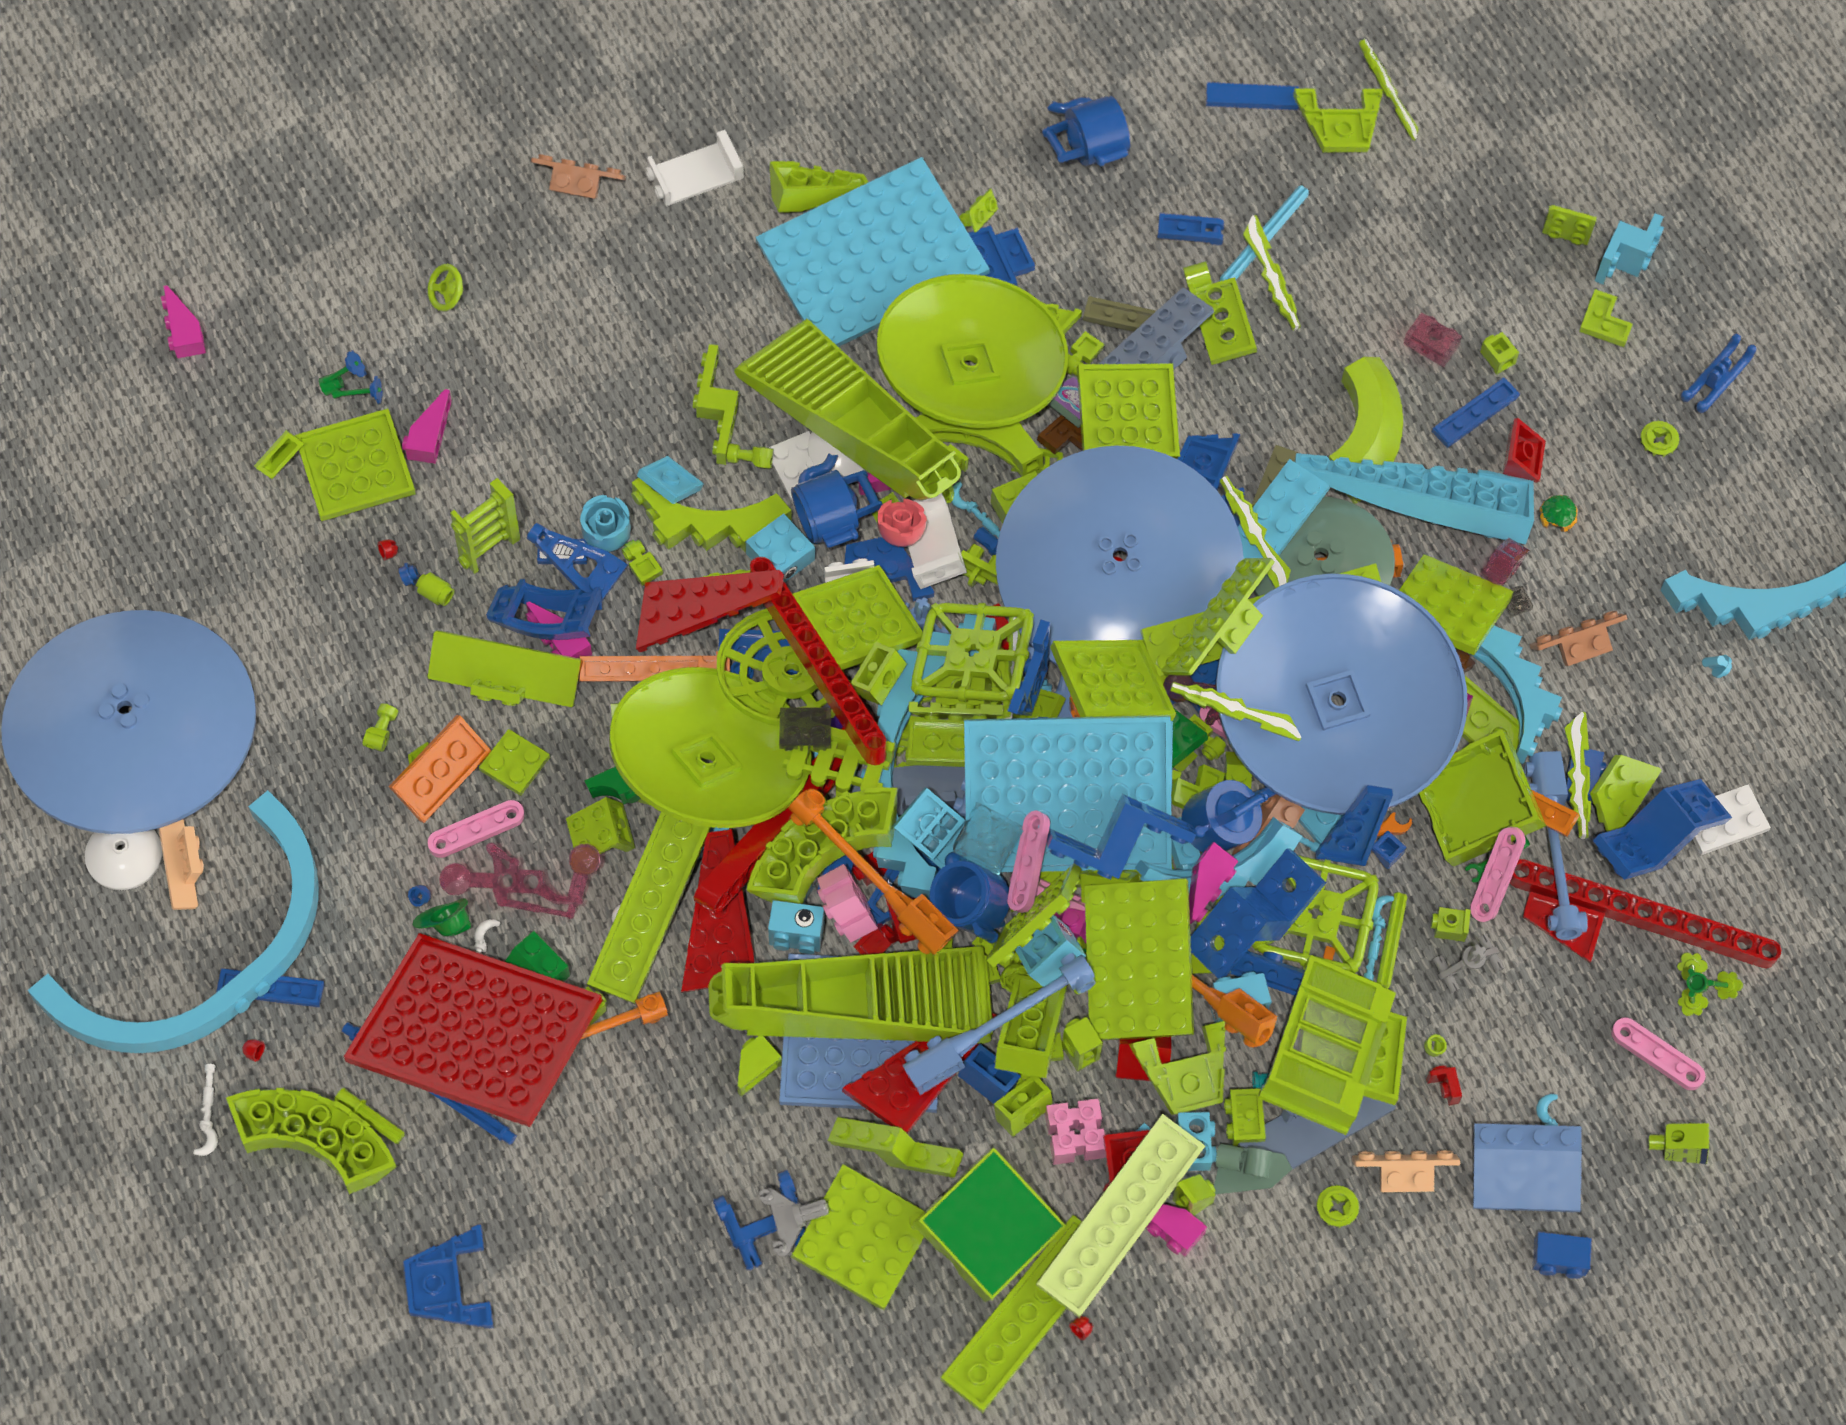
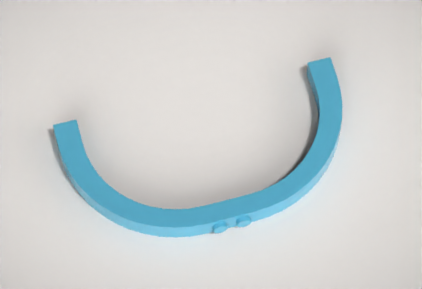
M268 790L248 807L252 817L283 849L288 858L292 875V895L287 916L280 931L268 948L204 1003L178 1016L153 1022H124L100 1016L77 1003L49 974H46L27 991L37 1005L58 1026L88 1044L107 1050L126 1053H150L170 1050L209 1035L226 1024L238 1013L246 1011L253 1000L258 996L266 994L270 989V985L286 972L304 947L312 930L317 912L319 883L313 854L302 829L290 812Z

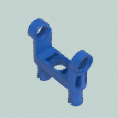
M788 1170L778 1173L777 1177L780 1183L779 1190L781 1195L796 1204L799 1203L795 1195V1186ZM724 1196L713 1199L717 1214L721 1222H724L733 1247L739 1249L746 1270H752L754 1267L753 1263L756 1268L761 1266L763 1263L759 1258L754 1242L756 1239L778 1231L774 1215L740 1228L730 1204L727 1205ZM804 1226L802 1227V1230L800 1231L797 1237V1240L794 1244L795 1247L797 1246L798 1242L800 1241V1238L806 1230Z

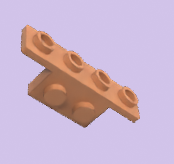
M539 154L538 159L532 158L531 160L533 163L553 166L549 190L596 199L601 176L626 181V176L620 175L621 170L607 167V172L598 170V165L584 163V167L575 166L576 161L562 159L561 163L552 161L553 157Z
M1610 611L1603 614L1602 619L1596 621L1594 618L1580 622L1581 626L1574 629L1572 626L1558 630L1559 634L1551 636L1546 634L1536 638L1537 642L1529 645L1531 649L1539 651L1559 644L1565 666H1570L1612 651L1606 627L1627 620V615L1617 613V611Z
M1277 794L1268 798L1267 801L1262 803V824L1258 834L1249 842L1235 847L1232 854L1235 855L1247 847L1262 833L1273 817L1294 828L1305 809Z

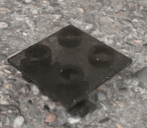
M831 707L780 708V749L788 751L798 749V746H800V751H803V746H808V751H811V746H813V750L826 751V749H831Z

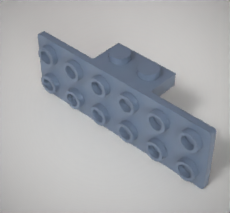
M1182 288L1099 364L1173 363L1174 370L1187 358L1181 342L1211 316L1214 310L1190 291Z
M923 765L895 767L893 769V788L898 790V817L906 811L925 787L953 809L956 798H963L965 791L961 790L965 777V767ZM856 771L855 777L861 778L862 771ZM851 785L849 793L860 791L859 786Z
M1363 1096L1357 1118L1349 1128L1347 1135L1283 1109L1279 1117L1265 1124V1142L1239 1143L1238 1145L1247 1149L1251 1147L1285 1154L1292 1169H1295L1395 1110L1396 1105Z

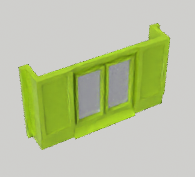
M1310 955L1306 964L1302 967V970H1305L1269 1077L1262 1087L1258 1098L1347 1135L1349 1128L1357 1118L1396 992Z

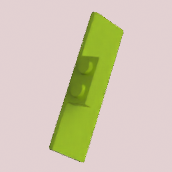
M1245 558L1237 563L1234 573L1223 582L1222 589L1216 597L1209 601L1208 608L1203 615L1195 620L1194 627L1189 634L1181 639L1180 646L1166 659V665L1161 670L1164 675L1191 676L1216 641L1230 654H1236L1263 617L1248 598L1275 563L1272 558Z
M436 630L433 635L428 679L471 687L470 695L477 696V699L483 701L500 700L502 704L508 706H515L524 698L573 707L581 659Z

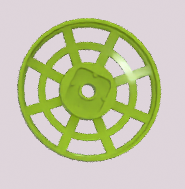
M767 608L745 617L726 634L717 654V676L724 695L739 711L754 720L782 727H794L796 719L777 718L780 713L799 714L811 711L815 716L802 718V720L814 723L823 722L836 716L832 709L827 712L822 709V706L827 704L824 697L816 702L811 695L817 689V686L792 647H781L778 641L786 638L781 631L772 632L768 621L773 620ZM756 625L759 626L764 637L752 644L745 654L731 649L732 645L742 634ZM766 645L772 651L765 658L764 662L752 658ZM727 657L741 663L739 676L742 686L728 688L726 684L724 669ZM748 667L762 671L763 681L749 684L747 678ZM793 669L794 671H798V673L795 675H789L786 673V671ZM768 689L777 697L774 703L770 704L761 699L756 692ZM748 695L755 703L770 711L767 716L757 713L744 706L735 697ZM801 698L807 705L796 708L783 707L787 699Z

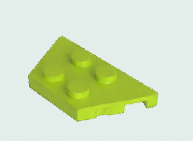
M1615 755L1590 792L1593 804L1597 808L1599 823H1604L1607 832L1623 828L1628 824L1662 770L1659 767L1624 755Z

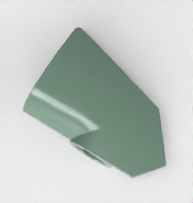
M1220 1144L1216 1156V1167H1218L1214 1183L1215 1194L1270 1189L1293 1169L1285 1154L1251 1147L1247 1149Z

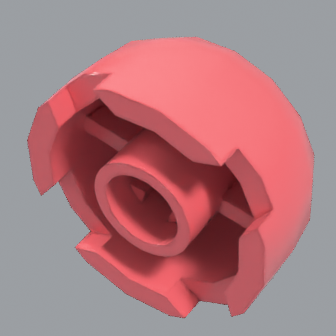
M903 499V502L895 503L889 500L884 503L878 511L877 524L882 538L889 544L898 547H906L916 543L922 537L926 528L924 508L917 502L909 499Z

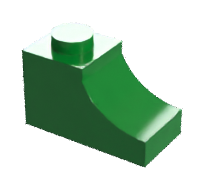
M616 766L584 780L592 799L599 796H613L620 799L623 805L634 803L641 799L626 784Z

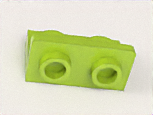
M1262 1088L1230 1090L1228 1099H1224L1225 1114H1230V1124H1226L1227 1140L1232 1139V1146L1238 1147L1239 1143L1265 1142L1263 1100L1258 1098Z

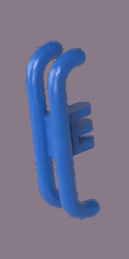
M1739 334L1732 335L1722 352L1688 390L1682 391L1681 400L1689 402L1706 384L1713 390L1703 401H1699L1696 406L1697 412H1706L1748 365L1756 353V346L1753 344L1749 345L1743 356L1728 372L1732 363L1729 357L1741 341Z

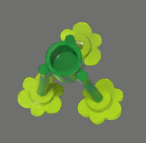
M1686 952L1682 954V962L1678 963L1677 968L1679 971H1682V978L1687 980L1688 988L1683 990L1682 998L1678 1000V1005L1682 1007V1013L1685 1016L1693 1014L1699 1016L1702 1014V1009L1708 1006V999L1702 996V993L1707 991L1709 986H1714L1718 990V997L1726 1000L1729 997L1734 999L1738 996V991L1743 988V982L1737 979L1738 976L1735 972L1728 973L1726 971L1718 974V981L1709 980L1706 975L1702 974L1708 968L1707 962L1701 960L1702 956L1699 953L1692 955Z

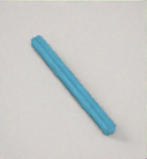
M1298 186L1265 224L1263 231L1268 241L1272 239L1308 197L1309 191L1307 188ZM1249 244L1222 274L1220 281L1233 277L1237 279L1254 260L1256 254Z

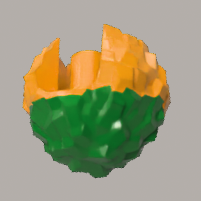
M1551 496L1540 507L1541 524L1546 529L1551 523L1555 527H1561L1562 532H1567L1578 520V510L1569 496Z

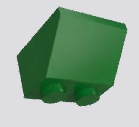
M535 931L531 932L517 944L505 960L506 963L562 982L570 977L569 966Z

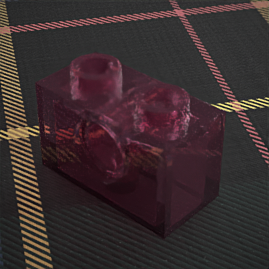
M1421 312L1407 331L1404 345L1444 368L1459 348L1462 336L1456 330L1447 328L1439 323L1434 317L1427 316Z
M1508 538L1496 548L1482 573L1487 575V579L1492 583L1504 585L1516 574L1530 550L1513 539Z

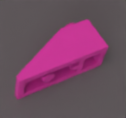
M444 389L410 427L408 436H404L402 449L406 451L408 460L436 464L452 402L450 390Z

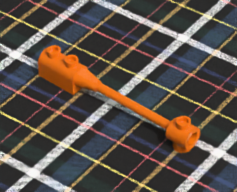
M809 789L801 793L789 806V809L793 812L791 815L792 821L796 825L802 826L804 824L806 827L814 823L884 894V897L897 915V919L901 922L899 925L901 932L907 936L913 934L919 940L918 948L922 953L937 954L959 930L923 894L912 900L895 887H891L821 816L825 810L823 807L825 799L819 791Z
M1192 975V988L1203 995L1218 1017L1225 1022L1224 1028L1226 1031L1242 1034L1244 1036L1243 1043L1248 1047L1262 1046L1269 1040L1277 1020V1016L1240 988L1225 994L1212 987H1208Z
M658 991L634 1000L635 1009L589 1025L581 1039L638 1018L641 1019L643 1025L658 1022L661 1018L668 1016L661 993Z

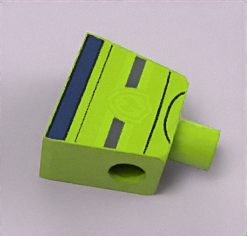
M1709 1123L1666 1124L1665 1134H1649V1150H1664V1160L1707 1164Z

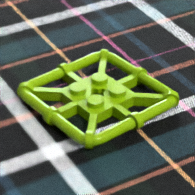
M957 603L932 604L926 615L921 640L916 646L918 653L912 674L911 690L916 695L958 698L959 701L973 699L986 701L1009 700L1011 702L1015 689L1020 688L1024 665L1027 659H1029L1028 647L1033 628L1034 614L1030 609L987 606L986 603H978V605ZM944 613L977 615L974 629L956 628ZM986 615L1017 617L997 631L983 630ZM936 618L951 634L948 646L930 644ZM1022 628L1018 649L1015 651L1000 650L1002 640ZM971 650L979 651V653H974L973 656H969L968 652ZM927 655L946 656L944 666L922 680ZM998 660L1015 661L1010 686H1007L995 672ZM949 675L963 676L962 684L959 688L932 687ZM972 677L989 678L1000 691L970 689Z
M1298 855L1312 869L1322 871L1321 878L1325 882L1328 873L1364 882L1342 894L1324 890L1325 886L1320 890L1283 935L1293 934L1305 937L1303 953L1269 945L1274 941H1255L1252 945L1253 949L1260 953L1273 952L1280 954L1284 957L1283 959L1300 963V966H1303L1310 957L1312 940L1330 943L1343 963L1321 957L1317 958L1350 972H1358V968L1363 961L1369 931L1373 929L1374 925L1372 918L1378 896L1379 879L1376 875L1363 870L1333 864L1331 860L1325 859L1321 861ZM1289 878L1288 882L1295 890L1296 882L1293 878ZM1368 890L1362 919L1342 915L1343 906L1346 901ZM1318 909L1322 916L1318 915L1317 919H1314L1308 911ZM1339 925L1359 929L1353 959L1350 958L1336 937Z

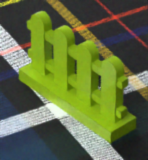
M797 718L794 725V738L792 737L790 741V746L794 748L790 759L784 758L783 767L786 768V775L791 780L799 779L802 772L811 774V783L815 786L824 785L827 778L835 780L836 790L841 793L849 791L851 785L859 786L860 791H863L864 788L883 787V783H879L883 770L888 771L890 763L892 764L895 743L886 741L885 761L880 765H870L863 759L845 730ZM809 751L818 753L814 766L805 764ZM834 757L843 759L839 772L830 770ZM859 763L867 765L864 778L855 777Z

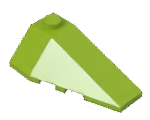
M770 161L769 164L771 198L778 212L790 213L812 209L869 182L865 174L838 169L832 173L821 170L822 166L814 165L813 169L800 167V162Z

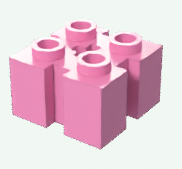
M844 864L817 878L820 886L817 892L825 904L823 909L829 919L834 918L836 920L834 925L840 936L845 934L850 943L878 929L864 893L858 884L855 883Z
M1099 1099L1078 1101L1077 1108L1068 1109V1103L1046 1106L1045 1118L1048 1135H1052L1050 1148L1053 1165L1074 1162L1076 1155H1083L1084 1161L1105 1158L1104 1129H1097L1100 1128L1102 1121ZM1072 1129L1080 1130V1134H1074Z

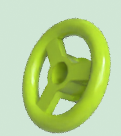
M442 264L430 276L428 298L432 306L439 311L452 309L458 303L463 292L462 277L455 266ZM444 271H448L445 280L441 281L440 284H436L439 275ZM435 291L443 294L446 304H441L437 301Z

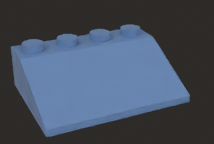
M1474 1123L1473 1209L1580 1212L1581 1126Z

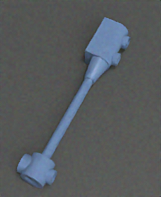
M1561 751L1533 754L1529 758V762H1525L1524 765L1526 777H1532V783H1529L1531 790L1564 806L1568 792ZM1547 827L1559 899V907L1553 910V915L1548 916L1549 931H1556L1557 938L1572 940L1578 938L1582 932H1587L1586 912H1579L1578 907L1570 905L1559 833Z
M1074 953L1068 954L1061 960L1063 965L1059 968L1062 974L1061 977L975 1030L972 1029L951 1038L942 1040L940 1036L934 1037L927 1043L929 1049L921 1054L918 1050L908 1053L904 1057L907 1063L902 1066L919 1094L925 1093L965 1068L961 1057L975 1046L982 1037L1068 985L1072 991L1076 990L1078 994L1091 989L1096 983L1093 979L1095 975L1082 955L1076 957Z

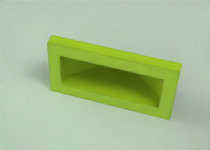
M286 430L254 467L273 479L303 446V441Z

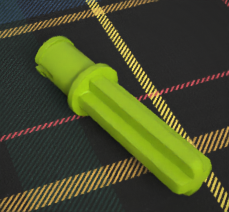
M345 1087L335 1096L334 1102L337 1101L351 1109L352 1112L395 1144H398L403 1139L405 1133L368 1107L365 1099L360 1100Z

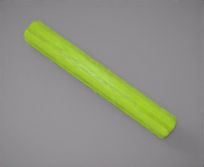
M1396 892L1393 896L1394 900L1391 904L1376 982L1383 985L1382 987L1386 989L1390 987L1407 902V895Z

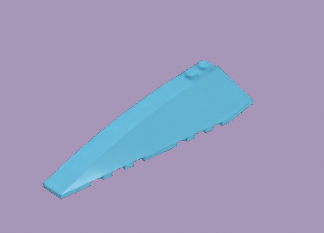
M1296 453L1295 463L1328 483L1331 488L1377 506L1428 522L1481 534L1488 538L1495 537L1511 543L1525 545L1534 523V481L1487 470L1468 473L1466 468H1457L1456 472L1446 471L1444 466H1434L1431 469H1425L1422 464L1384 461L1383 465L1373 464L1372 460L1362 459L1361 463L1350 462L1349 458L1339 457V459L1332 461L1327 456Z

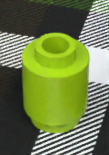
M431 572L421 575L416 583V587H418L417 593L436 605L446 606L451 601L455 592L449 583Z

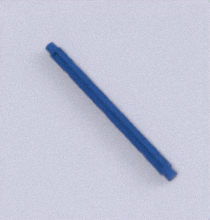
M347 1022L342 1032L353 1041L361 1028ZM431 1093L495 1136L498 1140H503L509 1145L515 1141L517 1135L511 1132L509 1127L486 1112Z

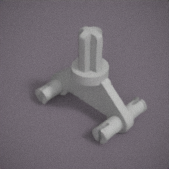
M1487 934L1478 938L1482 946L1481 948L1478 944L1468 947L1462 954V960L1450 968L1443 955L1433 959L1440 972L1438 976L1441 981H1445L1450 994L1460 990L1453 975L1464 969H1479L1488 959L1495 973L1505 969L1498 956L1500 953L1498 948L1493 947Z
M766 1188L759 1192L761 1201L766 1205H771L780 1238L779 1241L774 1242L773 1250L782 1257L793 1253V1246L802 1227L807 1225V1221L829 1214V1208L825 1200L802 1206L801 1203L796 1204L771 1188Z

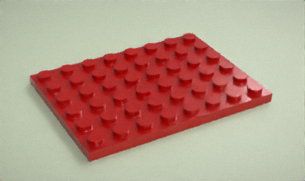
M419 933L343 1057L345 1062L531 1127L603 1000L600 994Z

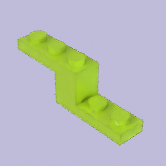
M709 344L707 353L703 352L701 367H704L703 374H698L697 387L700 390L699 394H694L692 407L696 409L697 418L718 421L717 433L720 435L719 440H714L712 454L716 455L717 464L726 465L727 450L731 443L739 405V392L713 387L719 360V345Z
M837 1117L828 1141L835 1146L874 1152L891 1167L955 1178L964 1155L959 1149L915 1142L899 1127Z

